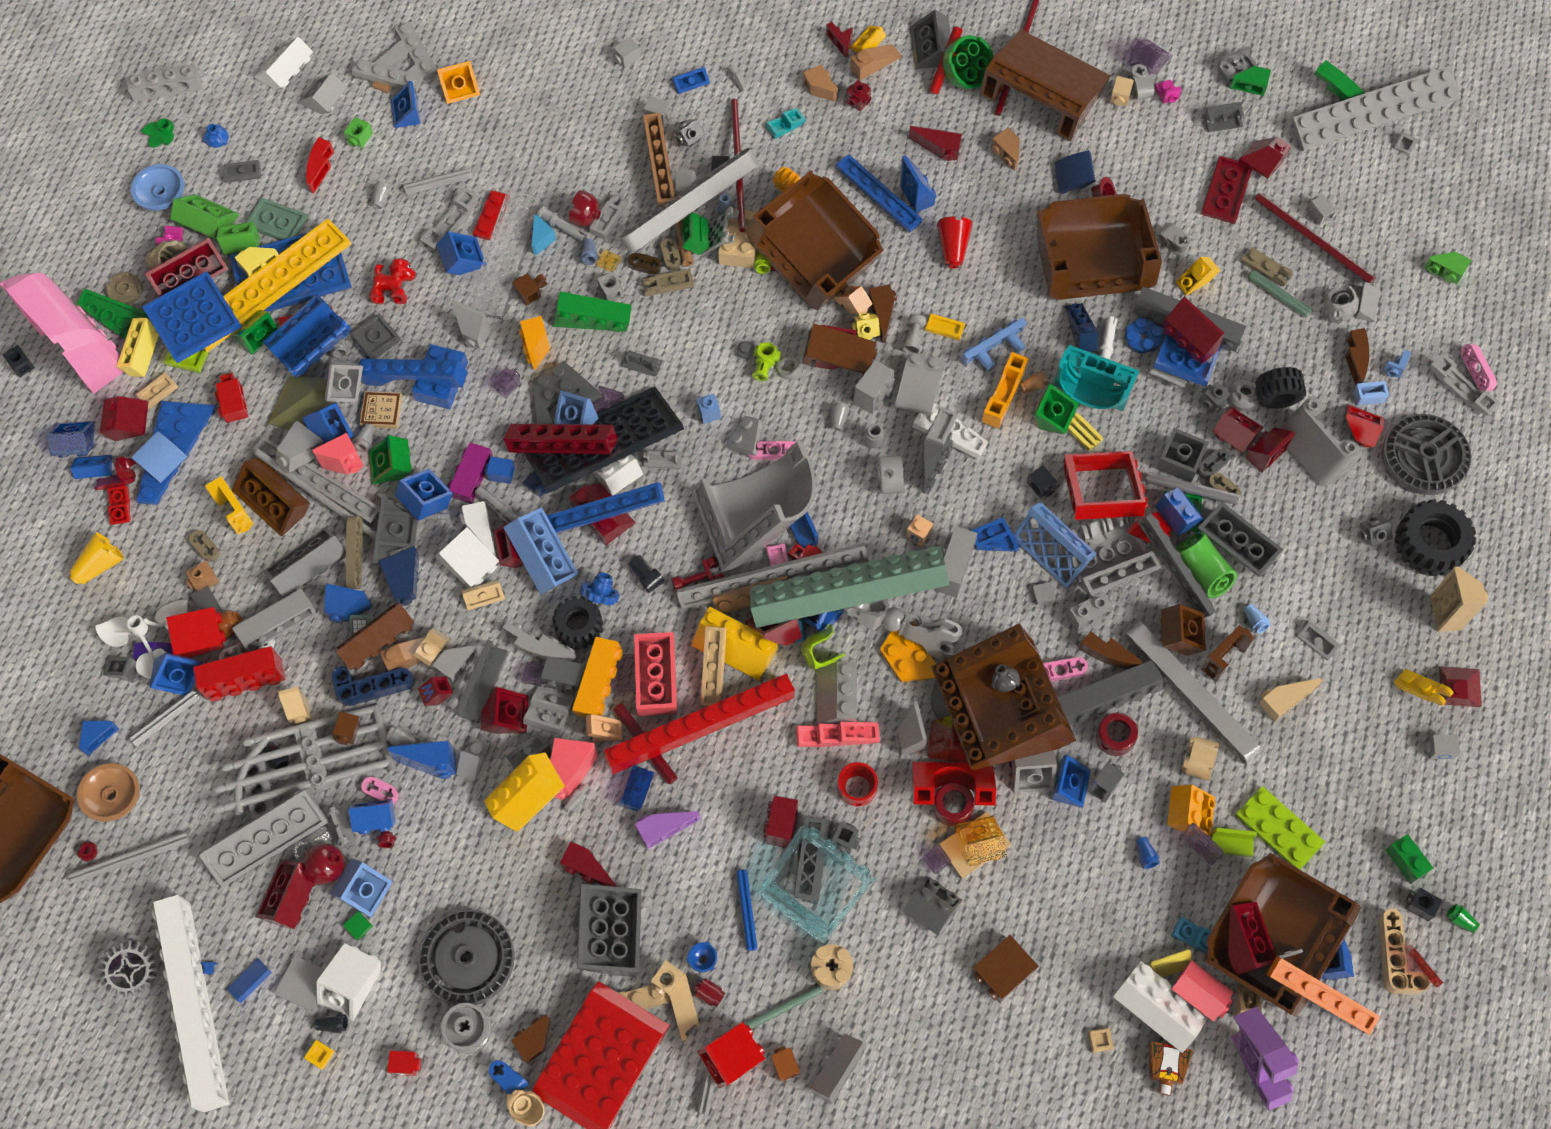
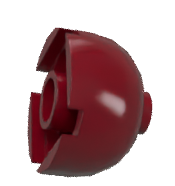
M579 190L572 200V204L575 205L573 210H569L568 219L570 223L576 226L586 227L591 225L595 219L598 220L600 218L601 210L599 209L598 199L593 194Z
M323 843L313 846L305 852L302 859V864L305 863L306 868L304 870L305 875L311 882L320 886L335 882L342 875L345 868L343 853L332 844Z

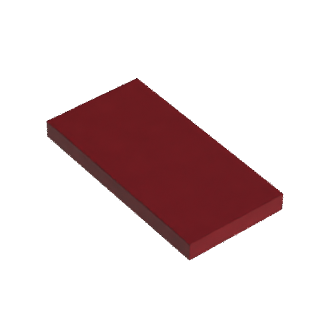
M1219 155L1200 215L1235 224L1252 169L1238 160Z

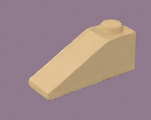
M1318 678L1277 686L1273 690L1269 688L1261 695L1262 700L1259 702V705L1276 721L1318 688L1323 680Z

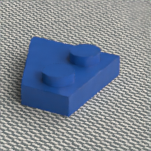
M1003 517L971 530L978 533L975 543L976 550L1019 551L1020 547Z

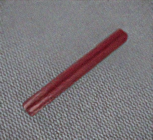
M620 703L613 709L615 714L633 737L645 733L624 704ZM662 755L650 759L668 784H672L678 779Z

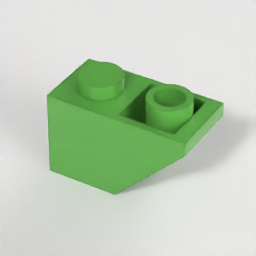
M1450 252L1431 256L1424 268L1428 269L1432 274L1445 278L1450 283L1458 284L1472 260L1457 252Z

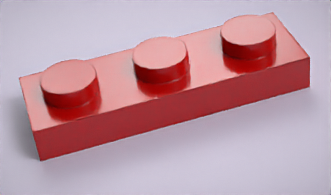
M491 190L473 231L474 237L491 240L508 200V194Z

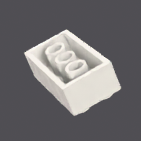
M1140 961L1113 997L1183 1053L1197 1037L1208 1017L1173 991V986L1167 980L1160 977L1151 967Z

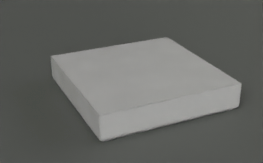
M294 956L274 994L312 1012L317 1004L316 981L325 969Z

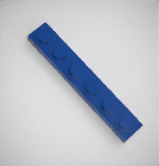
M848 154L836 164L837 170L909 233L922 223V218L852 156Z

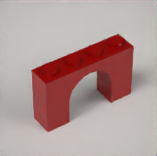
M912 762L913 804L934 805L935 789L941 785L953 782L963 784L973 792L975 805L996 806L997 787L993 766L972 770L969 763Z

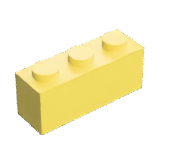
M148 318L132 319L116 366L131 377H145L159 336Z

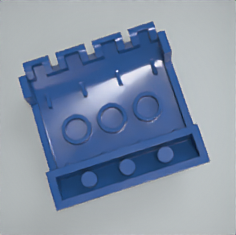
M317 294L266 338L263 343L298 378L309 367L318 362L341 339L345 338L352 329Z

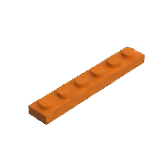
M1278 956L1267 972V975L1369 1035L1380 1018L1379 1015Z

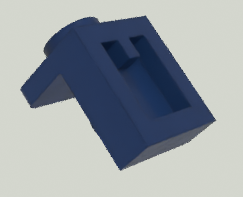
M533 471L524 480L523 485L541 498L547 492Z

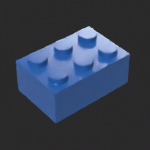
M430 344L424 359L458 360L465 369L468 365L465 352ZM416 380L412 389L416 401L446 409H451L458 391L456 387H444Z

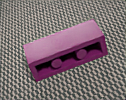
M470 442L468 447L463 450L462 461L456 466L455 476L448 484V489L453 493L451 498L469 504L473 503L476 497L475 491L480 487L485 476L486 463H489L490 457H493L490 448Z

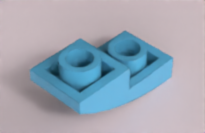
M1180 917L1171 936L1207 954V938L1211 931L1204 927H1198L1187 919Z

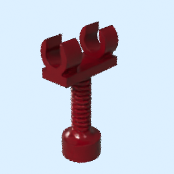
M717 557L702 560L704 568L702 573L700 572L685 578H680L679 575L672 577L671 580L675 592H677V589H681L685 585L700 581L701 579L707 578L708 581L724 578L723 573L716 574L713 577L709 569L719 566Z

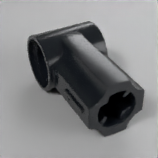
M641 554L633 557L628 563L629 568L639 578L641 585L647 588L646 591L648 593H651L665 582L660 572L656 568L653 569Z

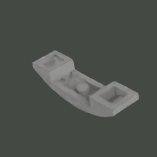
M464 187L454 199L455 204L436 227L433 228L431 226L420 240L432 249H437L436 244L448 231L455 233L466 221L478 201V195Z
M1442 353L1431 364L1435 375L1449 391L1474 410L1488 416L1500 402L1487 390L1482 393L1455 369L1457 364Z

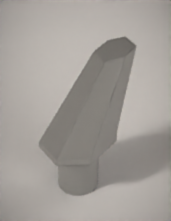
M734 65L730 68V71L734 75L733 79L741 91L746 88L743 72H739Z
M582 784L579 789H574L563 810L569 812L584 798L583 795L589 788Z

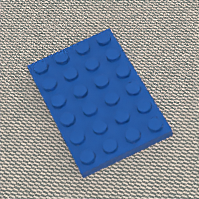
M307 233L257 248H274L279 255ZM340 252L263 311L271 312L311 300L317 294L322 297L352 288L342 253ZM239 253L229 255L237 286L248 278L235 259Z

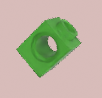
M354 117L344 131L349 145L363 148L373 132L370 123Z

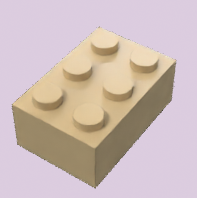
M745 210L746 229L757 211ZM738 218L729 219L727 231L729 236L734 234L735 238L733 243L720 246L718 253L719 264L754 268L757 254L756 247L749 241L746 232H739Z

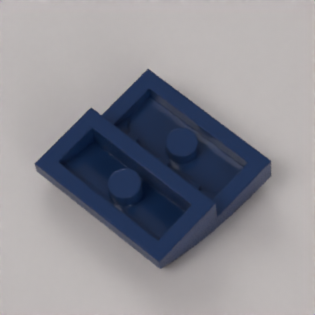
M1089 150L1072 154L1054 162L1058 190L1061 194H1065L1076 187L1083 189L1096 182L1092 156Z

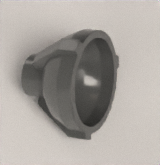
M1000 664L995 668L991 686L994 690L996 689L1000 692L1011 691L1020 685V676L1014 668Z

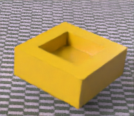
M315 1040L304 1059L323 1070L335 1051L320 1041Z

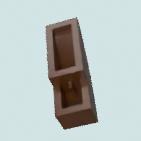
M1365 328L1351 330L1346 338L1349 349L1345 358L1355 386L1364 381L1368 370L1369 343Z
M1091 631L1079 646V649L1089 656L1115 667L1131 669L1141 665L1143 662L1113 638H1110L1106 643Z

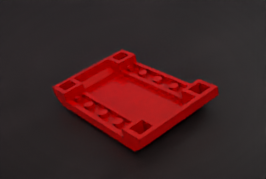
M598 981L535 1083L532 1092L537 1094L543 1102L585 1129H610L615 1122V1117L656 1047L661 1043L671 1025Z

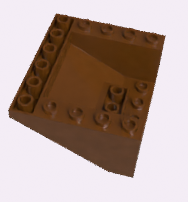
M1020 29L995 55L986 68L980 95L995 102L1005 85L1033 98L1062 113L1056 134L1071 142L1110 80L1111 75Z
M1020 623L931 666L972 770L1057 750L1077 741L1036 644ZM1000 664L1014 668L1020 676V685L1011 691L1000 692L996 689L994 690L991 686L995 668Z

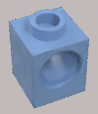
M715 394L697 398V406L703 424L721 419L720 408Z

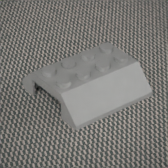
M1135 517L1115 518L1117 525L1113 527L1111 518L1095 519L1086 523V525H1080L1082 540L1097 553L1076 578L1079 587L1089 596L1161 569L1154 552L1148 553L1140 538L1128 534L1127 530L1134 523ZM1061 544L1062 552L1066 554V548ZM1072 557L1073 567H1079L1081 562L1076 557Z

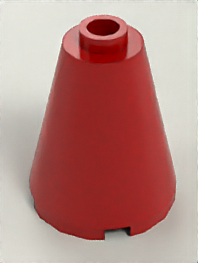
M956 216L944 217L937 222L945 265L951 269H957L964 262L972 230V221L966 217H961V220H956Z

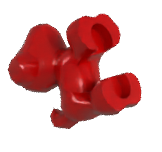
M402 258L394 259L389 267V275L381 273V270L384 268L383 264H377L374 269L373 286L369 292L372 303L384 304L385 298L383 293L388 291L391 292V297H394L396 304H406L407 295L404 289L401 288L402 282L412 281L416 276V272L412 269L410 263Z

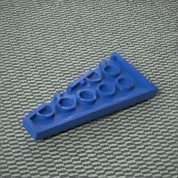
M161 401L153 436L159 431L188 456L198 440L199 434L206 427L212 413H215L217 407L216 405ZM181 463L161 483L144 470L136 500L138 504L157 505L168 488L169 482L178 472Z

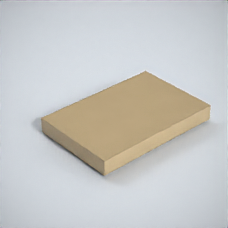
M987 811L939 843L938 847L959 877L963 879L1009 848L1012 844ZM964 828H970L971 834H965L968 846L974 844L976 850L972 852L966 851L962 845L960 833Z

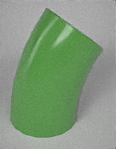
M1199 532L1186 538L1175 547L1185 565L1190 568L1192 576L1201 585L1202 591L1209 598H1217L1223 595L1235 583L1237 573L1220 555L1204 532Z

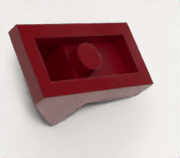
M833 22L826 24V35L842 55L847 57L853 38V27L842 32Z

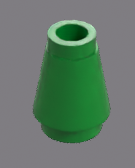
M1456 903L1447 911L1446 917L1449 918V922L1471 933H1474L1480 926V923L1476 921L1463 905L1459 906Z

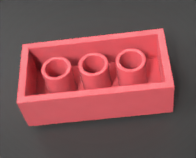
M674 632L634 634L636 710L638 716L678 714Z

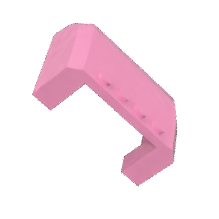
M24 273L0 283L35 330L41 336L46 334L54 344L57 342L65 350L62 354L93 394L123 373L122 370L116 367L120 355L116 351L117 347L111 340L108 341L104 332L100 328H96L94 321L90 317L87 318L85 316L86 313L80 306H76L63 290L44 273Z

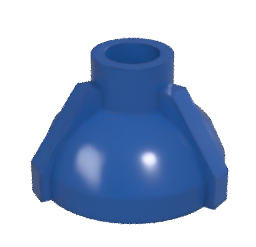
M210 124L204 134L203 141L210 147L218 148L227 144L229 134L221 125Z
M708 941L706 943H697L690 949L688 958H686L687 963L697 972L713 971L717 963V952ZM703 956L706 957L707 962L701 963L699 961L700 958Z

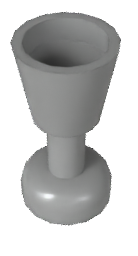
M911 314L908 318V323L912 326V329L904 341L902 351L918 354L920 347L918 331L919 328H923L926 325V318L919 314Z

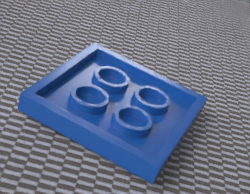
M1166 334L1153 368L1207 387L1221 345L1217 353L1201 365L1191 357L1189 352L1181 348L1175 339Z

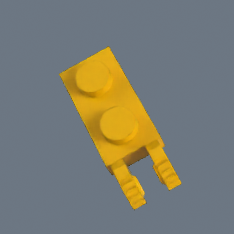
M1406 668L1394 681L1397 688L1442 706L1446 703V700L1437 693L1448 697L1453 694V690L1448 686Z

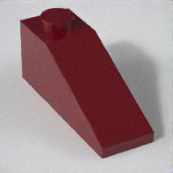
M910 126L909 138L947 161L958 160L962 138L961 133Z

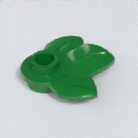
M162 118L158 122H151L146 125L141 132L150 136L149 147L155 148L162 143L169 145L174 139V124L171 120Z

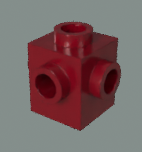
M859 80L853 85L851 84L846 91L847 104L860 112L872 99L871 88Z

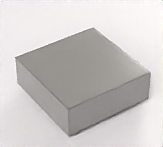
M1051 582L1032 586L1037 606L1056 602Z

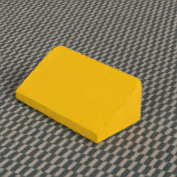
M869 25L850 49L859 53L864 49L877 47L886 37L883 28Z

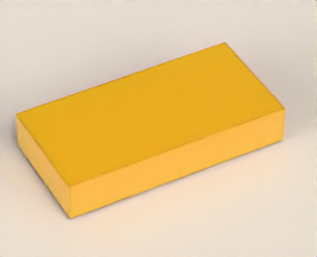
M930 313L925 331L960 341L965 323Z

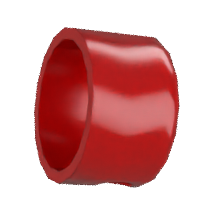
M854 762L842 769L839 773L837 786L842 800L851 806L859 807L865 806L874 799L878 788V778L872 767L866 763ZM860 776L867 780L869 792L865 797L855 798L848 795L846 783L850 778Z

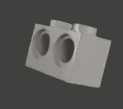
M1104 592L1070 608L1067 618L1075 631L1079 632L1109 617L1113 607Z

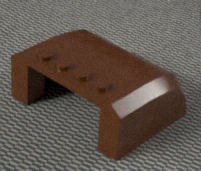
M809 171L753 215L745 231L749 241L809 307L817 311L862 275L884 251L879 241L878 231L829 178L815 175L813 171Z
M1128 194L1055 201L1048 204L1047 208L1041 211L1037 210L1038 248L1050 297L1056 300L1141 291L1143 286L1151 288L1157 285L1162 259L1144 198L1138 200L1131 198V195ZM1055 239L1057 246L1050 247L1049 243H1053Z
M1 754L0 903L16 896L70 823L74 806L73 797Z
M1269 853L1263 859L1250 865L1207 938L1206 962L1290 1015L1298 1017L1309 999L1268 976L1267 972L1271 966L1235 975L1228 955L1230 907L1257 902L1276 955L1301 948L1303 952L1283 959L1320 981L1355 922L1361 906L1288 862Z

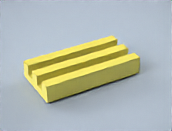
M1077 412L1067 430L1090 451L1103 440V437ZM1071 424H1073L1092 444L1090 445V444L1071 426Z

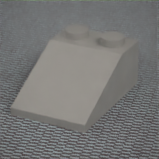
M909 352L895 407L931 415L941 382L945 360Z

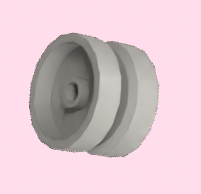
M461 1003L450 1008L444 1015L441 1030L445 1042L460 1053L471 1054L483 1049L489 1042L492 1034V1024L488 1015L477 1005Z

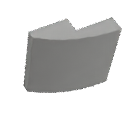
M538 686L531 699V705L523 718V724L560 735L569 717L575 697Z

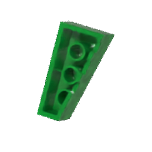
M560 291L555 308L553 327L627 332L631 305Z

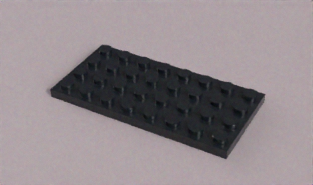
M654 386L597 413L598 419L593 425H613L618 439L611 454L524 453L548 494L684 430L682 422Z

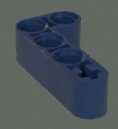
M338 666L332 672L335 694L344 706H353L411 689L415 683L413 675L406 668L395 669L354 681L352 674L344 666ZM342 675H347L344 680H339ZM384 682H389L387 687H381ZM370 687L368 692L362 693L364 688ZM345 693H351L348 698H343Z

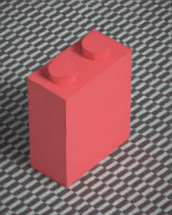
M1193 960L1186 966L1172 987L1173 991L1213 1022L1218 1016L1223 1018L1233 1002L1230 999L1233 991Z

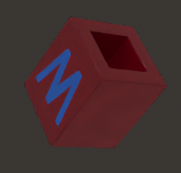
M431 677L418 688L424 706L440 705L453 694L447 677Z

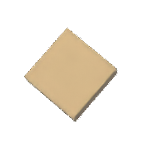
M1110 1028L1088 1031L1092 1053L1114 1049Z

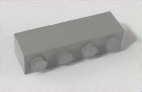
M299 589L290 593L284 599L274 602L263 611L257 612L249 619L238 623L232 629L245 651L251 652L316 615V612L303 590Z

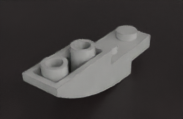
M506 622L502 627L506 635L516 640L514 642L516 650L525 655L542 661H546L547 656L572 662L577 661L575 651L568 646H561L559 641L552 636L548 638L542 635L539 639L532 633H525L523 628L516 623L510 624Z

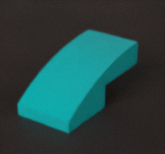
M798 108L783 112L780 118L768 121L766 128L773 138L776 139L805 123L806 119Z

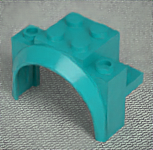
M1069 345L1065 349L1058 365L1053 386L1063 389L1069 397L1084 406L1095 409L1115 408L1124 411L1139 370Z

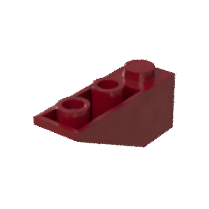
M570 841L560 861L561 867L564 868L563 872L574 876V874L582 876L581 880L589 884L595 882L600 884V886L617 887L589 849Z

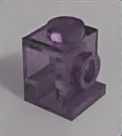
M506 367L497 376L490 379L492 387L504 398L521 385L520 374L514 368L510 370Z

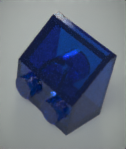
M95 421L58 423L46 435L50 455L58 456L59 458L75 454L78 457L88 455L94 446Z

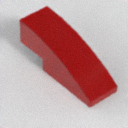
M320 137L317 138L312 147L306 171L307 185L313 194L330 170L329 158L334 152L331 142Z

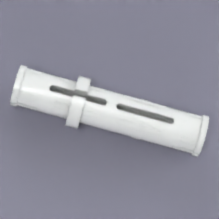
M1108 316L1105 319L1102 343L1098 350L1099 356L1109 360L1113 354L1112 344L1117 319H1114L1113 316Z

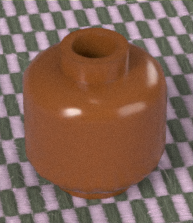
M226 610L221 613L223 623L219 625L221 631H225L226 638H230L235 635L232 628L242 622L243 619L237 611Z

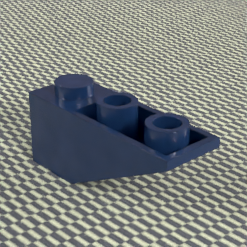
M1083 303L1065 306L1076 347L1087 352L1097 351L1098 331Z

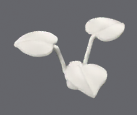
M184 599L165 605L156 613L155 619L158 623L148 621L147 618L143 620L139 615H134L129 619L126 617H115L105 623L96 625L95 628L102 641L111 647L125 645L128 641V635L134 634L139 636L148 653L142 654L137 659L136 670L141 676L151 679L153 660L166 653V651L156 649L152 652L144 637L148 630L147 624L158 628L164 626L169 631L166 617L188 613V603Z

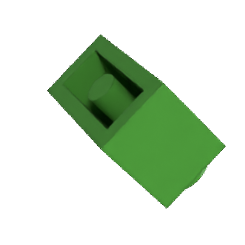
M254 221L218 228L217 240L224 255L235 254L249 247H259L261 238Z

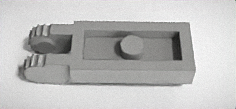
M615 193L602 208L600 218L598 220L595 219L590 226V232L606 239L627 207L629 200L623 198L620 204L616 206L619 195Z

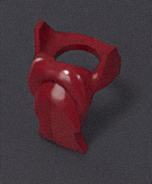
M123 456L117 457L115 460L117 474L97 479L96 482L98 484L94 489L104 490L133 483L136 474L130 467L135 465L136 462Z

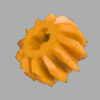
M783 166L775 172L772 179L776 188L780 192H784L801 178L795 171Z

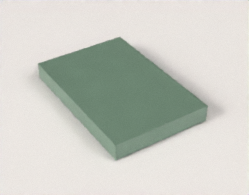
M261 197L247 222L254 221L258 233L277 240H284L298 236L309 216L306 213Z

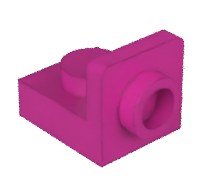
M1171 79L1155 85V90L1163 104L1173 103L1179 99L1182 89L1180 86L1175 87Z
M165 226V234H163V237H156V245L163 241L181 240L183 242V228Z

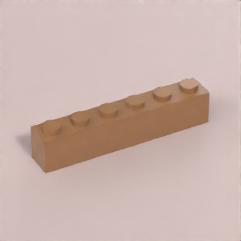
M654 113L643 115L657 203L658 208L673 199L675 194L661 114Z

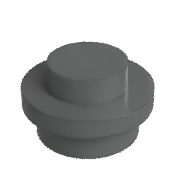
M743 341L737 346V353L742 358H750L754 355L755 346L749 341Z

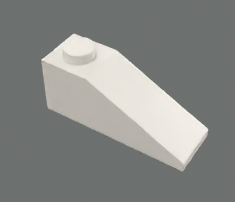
M485 502L462 506L463 513L460 514L462 525L466 524L467 528L497 558Z

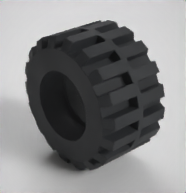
M1280 367L1271 369L1259 375L1255 381L1258 401L1262 407L1269 409L1286 408L1299 403L1306 396L1303 374L1298 368Z
M572 596V600L564 599L565 603L562 604L560 602L558 604L559 609L555 608V616L552 617L553 627L558 639H560L563 645L567 644L570 648L574 646L575 649H580V646H583L585 649L588 648L587 644L589 643L592 646L595 637H600L599 633L603 632V620L598 606L588 599L586 601L583 596H580V599H577V596ZM582 615L589 619L587 625L582 629L573 630L567 627L569 620L574 616Z

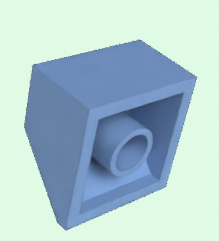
M351 858L330 895L361 913L372 917L393 881L365 863Z

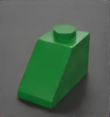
M1253 66L1235 75L1230 89L1264 96L1271 70Z

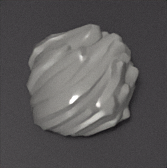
M1353 287L1332 288L1324 295L1323 311L1325 317L1328 316L1330 321L1340 324L1356 314L1359 299Z

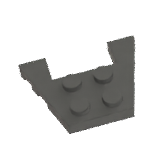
M565 361L560 362L533 379L537 424H554L548 410L558 404L560 390L573 394L581 391L583 397L589 398L591 402L602 397V394Z

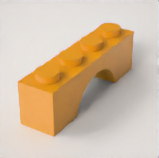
M1011 352L993 396L990 397L984 410L983 423L998 429L1000 428L1026 372L1029 358Z

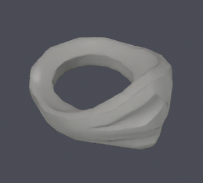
M787 356L779 361L777 371L785 379L797 380L802 376L803 367L796 357ZM786 361H793L795 368L792 371H783L781 369L782 364Z

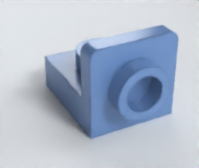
M1404 350L1401 356L1397 355L1394 362L1387 361L1382 372H1385L1390 377L1400 378L1406 368L1411 352Z

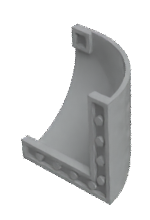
M797 441L780 459L751 475L713 486L709 485L707 479H701L691 488L722 571L732 570L745 564L810 509L815 496V476L803 442Z

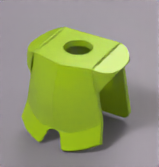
M828 624L825 630L810 635L801 645L802 653L810 669L827 666L845 655V653H839L820 663L813 657V647L829 639L834 633L832 624Z

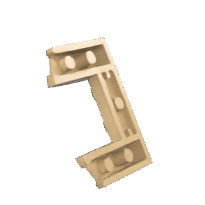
M684 973V976L670 995L666 993L663 996L653 989V984L628 992H620L621 995L644 1009L672 1002L682 1041L688 1038L685 1033L694 1025L697 1028L700 1027L686 973ZM672 977L665 979L666 981L661 982V984H670Z

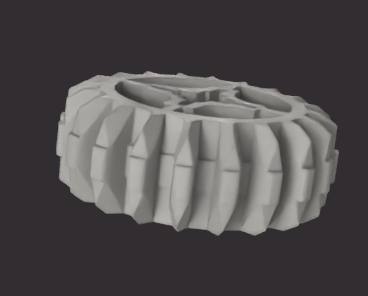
M131 940L127 941V946H124L123 942L119 941L118 949L112 944L110 946L112 953L107 950L104 951L107 959L100 958L99 962L105 965L98 966L97 970L104 972L98 975V979L106 978L101 983L102 987L110 984L107 992L110 993L115 988V996H118L120 991H124V998L127 997L128 991H131L132 996H136L135 989L138 988L142 993L144 992L143 984L147 987L151 985L147 978L155 979V975L150 972L157 971V967L150 965L156 962V958L149 959L153 955V951L145 953L147 945H144L141 949L138 948L140 941H137L135 946H131ZM127 952L139 955L143 961L130 960ZM120 954L121 964L114 967L113 970H109L111 961ZM125 960L129 967H134V969H131L130 978L126 970H121V968L124 969ZM142 967H146L142 978L134 982L133 974ZM112 976L124 977L128 985L116 982Z

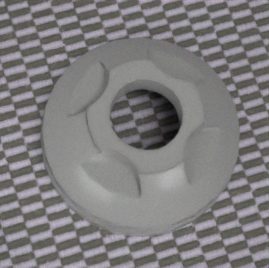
M1238 380L1229 386L1228 392L1231 395L1227 401L1231 407L1247 412L1258 406L1256 386L1253 382ZM1246 387L1251 391V394L1243 395L1240 389Z

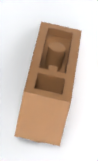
M892 44L864 49L851 56L850 70L859 80H862L898 60L902 55Z
M426 637L399 643L381 651L380 654L388 671L399 668L408 669L421 663L422 661L413 655Z

